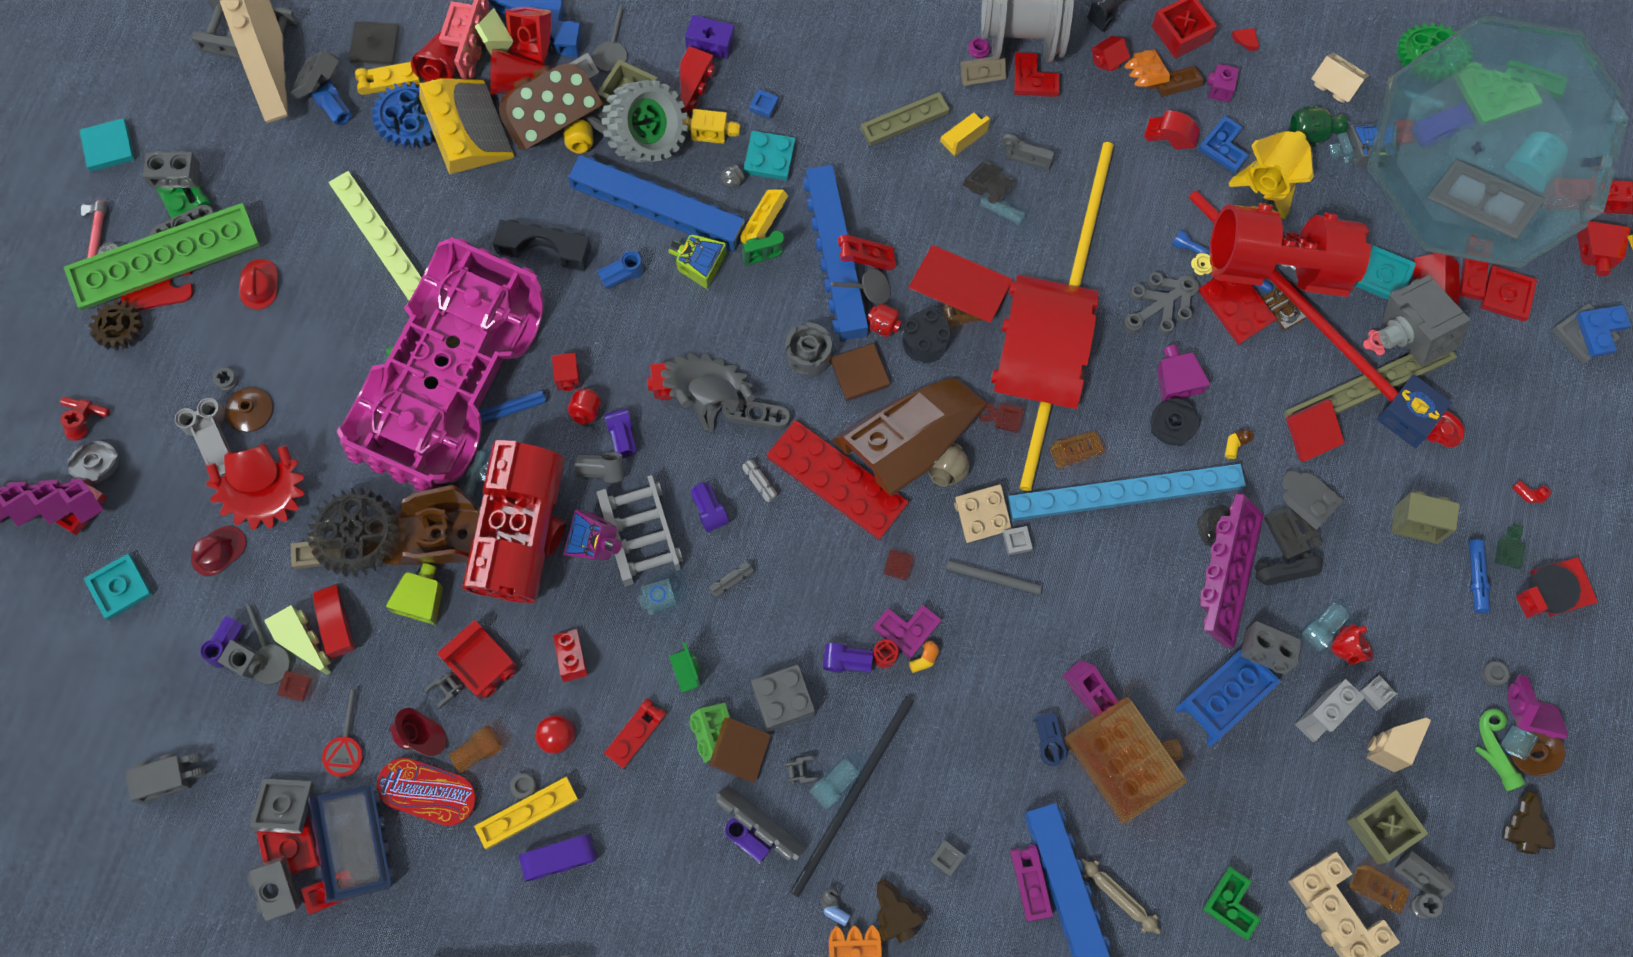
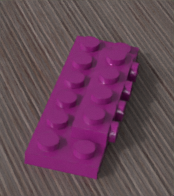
M1235 494L1234 502L1230 506L1231 515L1221 516L1220 521L1217 523V537L1211 547V562L1206 569L1205 588L1201 591L1200 606L1208 612L1204 619V631L1226 648H1234L1264 516L1244 494Z

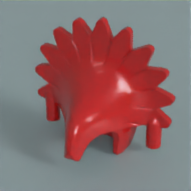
M266 443L241 452L234 453L229 451L224 455L226 475L220 476L215 462L206 465L210 476L206 486L218 490L210 498V501L224 503L220 511L222 516L234 512L235 525L241 524L247 518L252 530L258 527L261 520L271 529L274 526V517L287 522L288 514L286 509L293 511L299 509V505L294 498L304 496L305 491L295 484L302 481L305 476L304 474L292 471L298 464V460L291 459L287 445L277 447L281 461H274Z

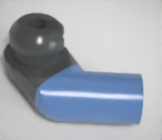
M827 889L821 897L823 912L830 919L845 926L851 915L839 909L837 891Z

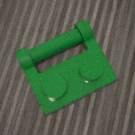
M198 182L197 188H190L196 198L192 204L183 188H156L171 218L200 205L211 206L209 198L203 194Z
M773 231L770 237L760 240L759 238L747 240L743 244L742 251L744 266L779 257L782 254L783 233Z

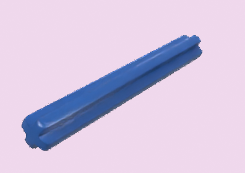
M540 390L479 410L478 412L483 424L546 403V397L544 392Z

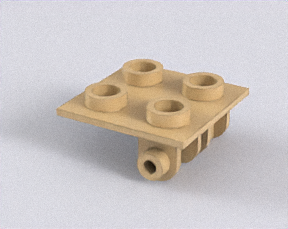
M1001 484L955 497L954 507L956 512H959L966 543L1012 529Z

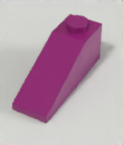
M1080 660L1062 675L1074 694L1100 724L1103 719L1122 707L1095 665Z

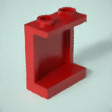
M476 620L470 623L437 653L480 701L493 695L497 690L496 686L502 681L509 680L515 674V669L518 667Z

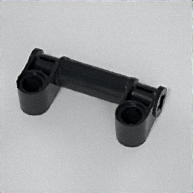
M1126 0L1094 1L1091 4L1087 18L1102 32H1106L1114 24L1119 6Z

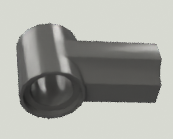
M610 452L602 456L578 455L575 463V474L578 477L603 478V481L609 483L622 481L624 479L622 454Z

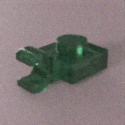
M1514 523L1512 527L1508 526L1506 539L1498 540L1495 563L1516 569L1522 567L1526 544L1519 543V540L1523 534V525Z

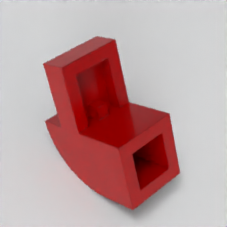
M1165 111L1163 117L1149 118L1144 137L1148 142L1168 140L1175 150L1195 148L1200 128L1186 114L1177 111Z

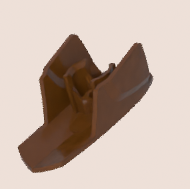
M454 485L413 493L409 497L402 499L399 515L364 520L356 538L357 553L364 564L422 565L423 563L434 565L467 562L472 539L475 538L481 508H477L472 499ZM463 533L468 534L465 539H460Z

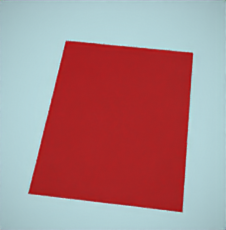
M932 245L908 288L991 323L1013 279Z

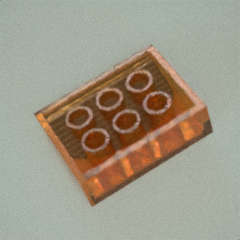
M1128 696L1066 736L1063 740L1121 826L1187 783L1183 774Z

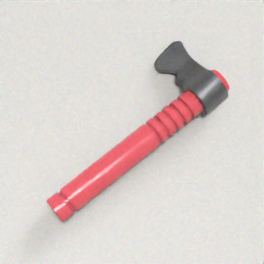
M96 201L94 204H83L81 206V215L83 217L89 213L94 214L87 258L97 255L103 219L107 212V204L104 201Z

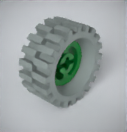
M646 80L624 84L623 87H618L614 90L616 95H609L606 101L611 104L604 106L602 111L607 113V118H602V125L607 124L608 130L603 131L605 137H611V141L608 144L611 148H618L615 152L617 155L625 156V160L653 162L667 159L672 156L670 152L678 151L680 147L676 143H683L685 137L681 135V132L687 131L688 125H683V119H687V112L681 113L680 108L685 106L683 101H676V98L679 96L676 91H669L670 86L660 84V81ZM652 118V122L632 126V122Z

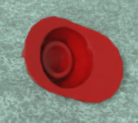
M265 259L253 260L243 268L239 282V293L242 302L247 307L256 310L264 309L275 300L278 273L277 268L272 262Z

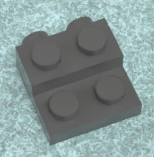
M323 50L308 58L287 96L294 101L301 97H306L308 93H314L319 84L322 85L326 80L333 79L337 73L335 68L339 62L337 57L333 53Z

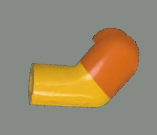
M925 642L921 658L909 661L912 673L934 665L939 654V647L935 642Z

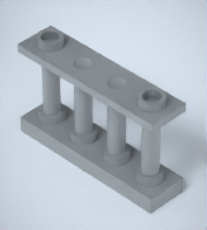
M652 475L647 476L650 487L617 497H613V495L608 496L606 489L596 492L604 519L617 527L615 539L620 540L622 543L621 550L618 554H615L625 587L634 584L632 577L636 576L637 572L673 562L675 570H681L679 562H682L683 558L680 548H674L659 500V496L663 495L659 481L654 483ZM653 496L656 509L623 519L619 517L614 518L612 510L617 509V506ZM660 517L663 527L662 531L626 541V539L621 540L619 532L623 531V528ZM667 540L670 553L634 564L633 562H627L625 554L630 553V550Z

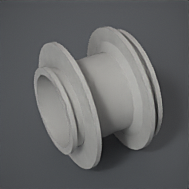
M982 0L981 39L987 40V37H992L993 60H999L1003 38L1043 40L1045 62L1052 63L1055 54L1058 58H1063L1066 53L1071 30L1074 0Z

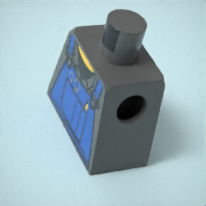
M1393 123L1350 126L1344 137L1355 166L1368 167L1371 176L1383 173V166L1387 165L1393 156Z

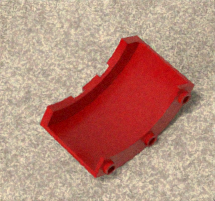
M1017 274L1016 282L1011 281L1008 295H1012L1009 319L1004 318L1002 332H1006L999 367L998 370L993 369L991 383L995 384L994 392L1077 409L1084 382L1082 380L1084 375L1082 365L1087 366L1093 339L1096 315L1094 314L1098 305V291Z

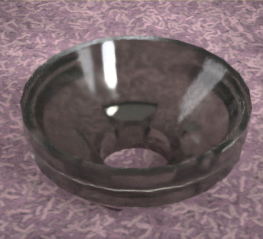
M1211 505L1197 520L1198 534L1203 543L1208 547H1212L1216 541V528L1221 516L1231 515L1229 508L1224 505Z

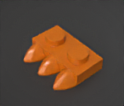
M1155 49L1135 53L1134 58L1130 59L1124 66L1127 69H1134L1129 74V77L1138 78L1134 83L1136 86L1146 87L1169 82L1170 74Z
M871 925L866 932L865 940H863L859 929L853 926L848 933L847 941H845L843 932L838 926H835L829 937V957H882L880 934Z

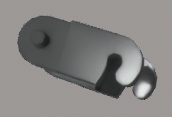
M452 672L449 674L445 673L442 679L438 677L424 689L425 693H429L431 688L435 689L439 686L444 691L446 697L438 703V709L443 708L444 704L450 703L455 698L454 694L460 693V689L463 687L462 684L457 685L451 678L453 676ZM447 681L453 687L451 691H448L443 685Z
M816 756L797 758V762L789 760L787 764H784V767H788L790 777L786 782H791V785H794L797 781H800V785L813 781L818 782L819 777L806 779L803 772V762L814 761ZM794 766H799L800 777L795 778Z

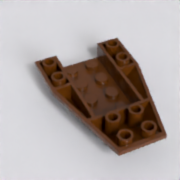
M951 378L926 386L869 413L832 438V440L847 455L854 451L874 470L876 483L890 496H893L929 471L985 409L987 404L959 379Z

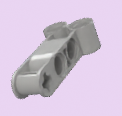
M205 398L199 402L197 411L194 412L189 408L181 409L175 415L174 420L176 425L185 434L194 436L206 465L215 462L220 476L226 475L224 455L231 451L220 427V424L226 418L225 410L213 398ZM215 409L213 414L208 415L210 410ZM193 419L192 423L186 426L187 421Z

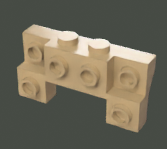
M1337 852L1331 853L1288 881L1307 908L1306 914L1314 924H1318L1322 930V938L1330 947L1333 946L1339 957H1380L1400 943L1385 920L1377 921L1367 929L1364 927L1336 886L1352 875Z

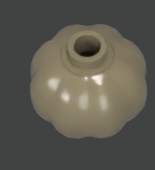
M953 443L930 470L927 471L931 480L939 486L946 487L948 485H955L967 477L969 461L959 444Z

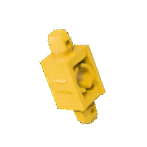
M693 109L692 119L689 117L683 119V125H688L687 132L691 130V140L724 144L726 134L728 136H738L740 134V124L731 121L727 123L726 112Z

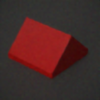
M1446 251L1414 258L1413 262L1416 265L1413 270V281L1429 275L1459 306L1460 264Z

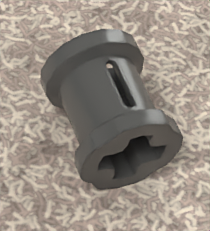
M1425 894L1416 896L1411 901L1410 908L1417 918L1427 919L1439 916L1443 910V904L1438 896ZM1424 904L1429 905V909L1424 908Z

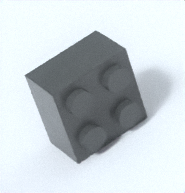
M799 665L751 680V687L767 733L814 717L815 710Z

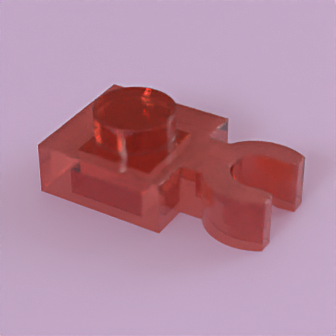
M986 403L987 406L984 410H988L990 414H981L980 421H996L994 428L1014 433L1018 432L1023 413L1022 408L1000 403L999 409H996L991 403Z

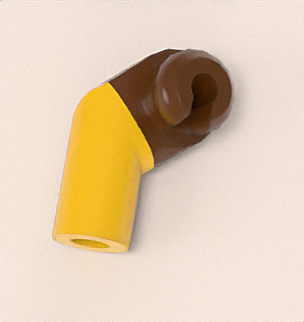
M1242 429L1231 434L1227 440L1225 457L1236 459L1238 448L1253 440L1252 431Z

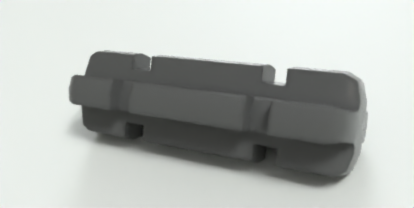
M744 562L738 566V570L735 568L720 578V582L717 583L716 581L710 585L709 589L713 596L716 598L720 597L725 593L724 590H730L742 582L744 577L747 578L754 573L752 566L748 562Z

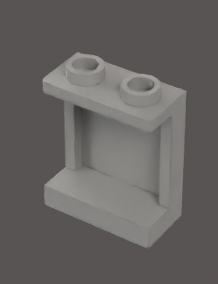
M1345 679L1327 690L1294 725L1312 742H1315L1326 730L1332 732L1364 699V696Z

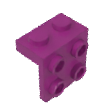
M1518 675L1514 684L1512 683L1509 686L1507 696L1517 728L1526 732L1533 731L1545 734L1551 738L1566 739L1568 731L1559 709L1554 705L1538 702L1529 678Z

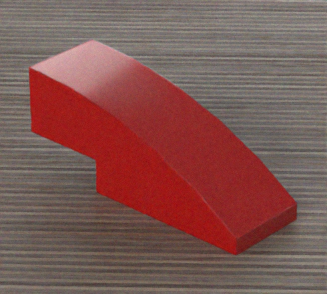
M335 584L313 592L316 616L326 655L330 658H335L356 650L338 585Z

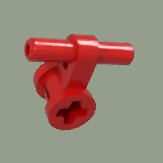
M64 396L60 400L62 406L74 409L64 412L60 418L65 436L69 440L78 441L87 435L88 429L85 421L90 413L105 418L110 413L108 408L94 405L92 401L85 399L79 401Z

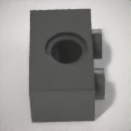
M286 855L255 865L249 871L248 882L251 889L256 891L258 897L256 900L257 910L260 915L263 914L265 921L294 912L301 906ZM269 883L275 884L279 889V893H270L267 885Z

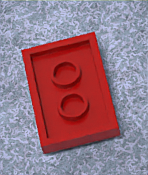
M1214 278L1198 290L1199 294L1238 345L1277 320L1250 284L1219 281Z

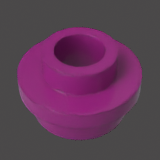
M981 37L974 38L968 46L969 54L978 59L986 57L990 51L988 41L982 40Z

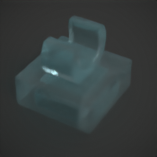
M1347 132L1339 134L1338 143L1329 146L1331 159L1343 156L1345 163L1354 161V153Z
M1512 725L1500 746L1504 751L1526 760L1538 739L1537 736Z

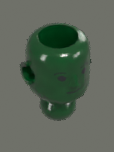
M1317 105L1304 106V109H1298L1293 113L1290 120V132L1300 131L1305 134L1306 140L1311 147L1326 142L1332 133L1343 135L1348 130L1347 116L1337 114L1332 117L1327 109L1317 108Z

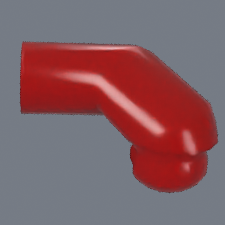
M1521 480L1512 487L1528 503H1543L1551 496V491L1546 486H1541L1539 489H1530Z

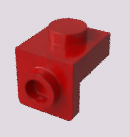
M1537 586L1516 596L1527 619L1544 613L1548 609Z

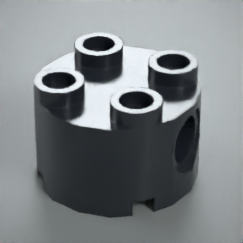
M935 309L922 310L910 316L905 322L902 346L905 353L916 362L919 360L923 361V363H932L939 360L945 354L949 343L950 327L947 320Z

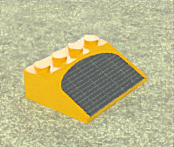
M437 79L420 83V100L449 174L514 158L484 80Z

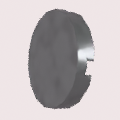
M95 441L93 442L94 444H84L76 449L68 459V470L73 479L81 478L88 485L99 483L110 477L117 469L119 463L117 452L110 444Z

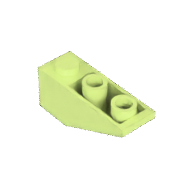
M290 605L264 620L278 644L324 674L328 675L331 673L327 666L330 664V660L324 651H319L316 644L320 642L314 631H309L305 625L308 623V619L302 610L298 611Z

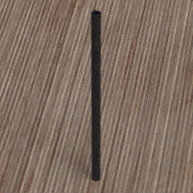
M905 696L793 885L790 893L796 897L800 896L914 702L912 698Z

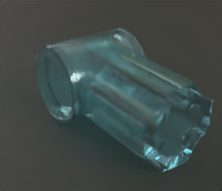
M1333 602L1300 635L1320 652L1334 638L1333 634L1350 616L1347 614L1346 609Z
M844 758L826 777H822L808 793L827 811L842 796V792L860 773Z

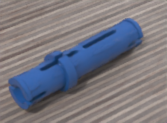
M1476 539L1468 542L1472 573L1470 591L1473 592L1474 612L1488 613L1491 611L1489 601L1491 585L1488 583L1485 541Z

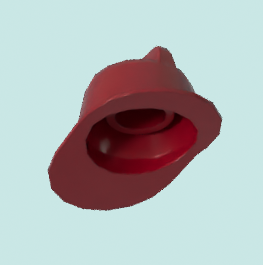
M223 526L214 530L208 536L199 539L195 543L191 555V564L194 570L204 576H213L223 571L244 552L246 538L243 532L237 527Z
M413 708L399 710L395 716L394 724L389 728L395 744L404 750L414 749L427 756H436L446 747L447 739L442 727Z

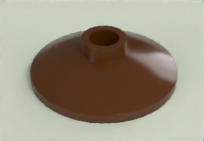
M253 387L235 392L229 398L225 407V416L228 423L234 429L241 432H253L261 429L268 423L273 413V403L268 394L261 389ZM250 404L248 409L243 410L245 405Z
M1524 731L1514 739L1511 745V757L1514 764L1522 772L1532 776H1546L1554 773L1561 767L1565 759V748L1558 737L1551 738L1545 734ZM1537 753H1542L1544 755L1542 758L1539 759L1534 757V755Z

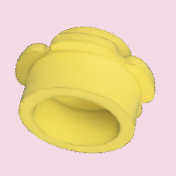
M1200 253L1196 255V258H1193L1191 266L1195 269L1194 272L1196 274L1211 273L1210 255Z

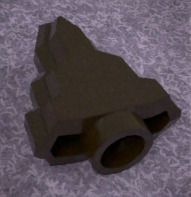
M1529 790L1526 791L1520 800L1518 812L1511 815L1510 824L1504 826L1502 839L1517 844L1516 851L1521 853L1539 854L1540 848L1555 849L1554 835L1549 831V822L1543 817V805L1538 792Z
M883 879L877 882V900L881 906L877 914L880 922L877 930L880 934L881 942L883 943L896 937L898 942L901 943L917 935L918 932L915 927L928 920L922 908L915 907L909 898L901 897L897 887L888 880Z

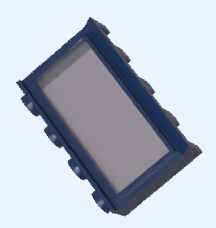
M372 784L318 796H309L308 807L311 808L312 828L315 831L317 843L316 852L320 860L321 880L324 883L326 894L325 904L388 890L391 882L394 881L393 868L387 865L386 856H390L388 841H383L381 831H385L384 819L382 815L378 816L377 806H380L378 790H373Z

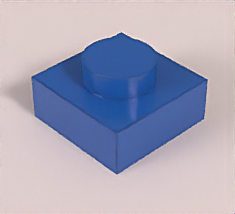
M758 89L749 106L750 112L770 119L779 102V97Z

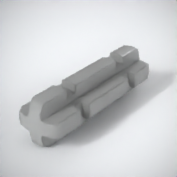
M753 460L745 462L742 465L743 470L749 475L760 493L762 492L765 501L770 502L777 497V492L773 487H770L769 481L761 470L757 469Z

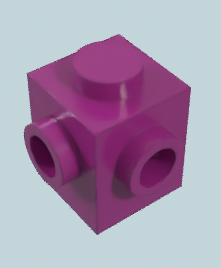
M1217 64L1214 72H1210L1207 79V85H1210L1208 98L1229 103L1235 91L1239 69L1229 65Z

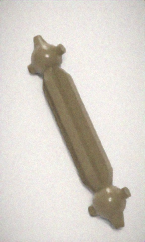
M1081 859L1084 872L1082 876L1084 878L1093 877L1095 884L1131 918L1142 922L1143 928L1141 930L1144 933L1148 931L1160 934L1161 931L1157 926L1158 917L1155 914L1147 916L1145 908L1107 873L1098 870L1099 862L1096 860L1088 862Z

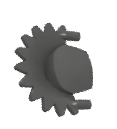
M688 353L687 359L675 356V363L666 362L665 367L668 370H662L661 376L666 378L663 380L662 385L672 389L670 396L677 397L683 408H687L692 404L704 431L714 430V417L722 406H726L731 414L736 411L739 404L738 393H742L747 402H752L755 399L751 392L753 385L744 382L747 379V374L735 373L737 370L736 365L724 366L723 358L712 361L707 354H703L699 359L692 353Z

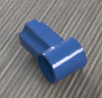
M330 81L318 87L314 93L310 92L320 109L325 110L336 126L349 122L352 114L342 102L340 95Z
M627 251L620 260L597 272L605 288L608 290L629 278L636 279L642 276L644 265L637 252ZM630 263H637L634 267H628Z

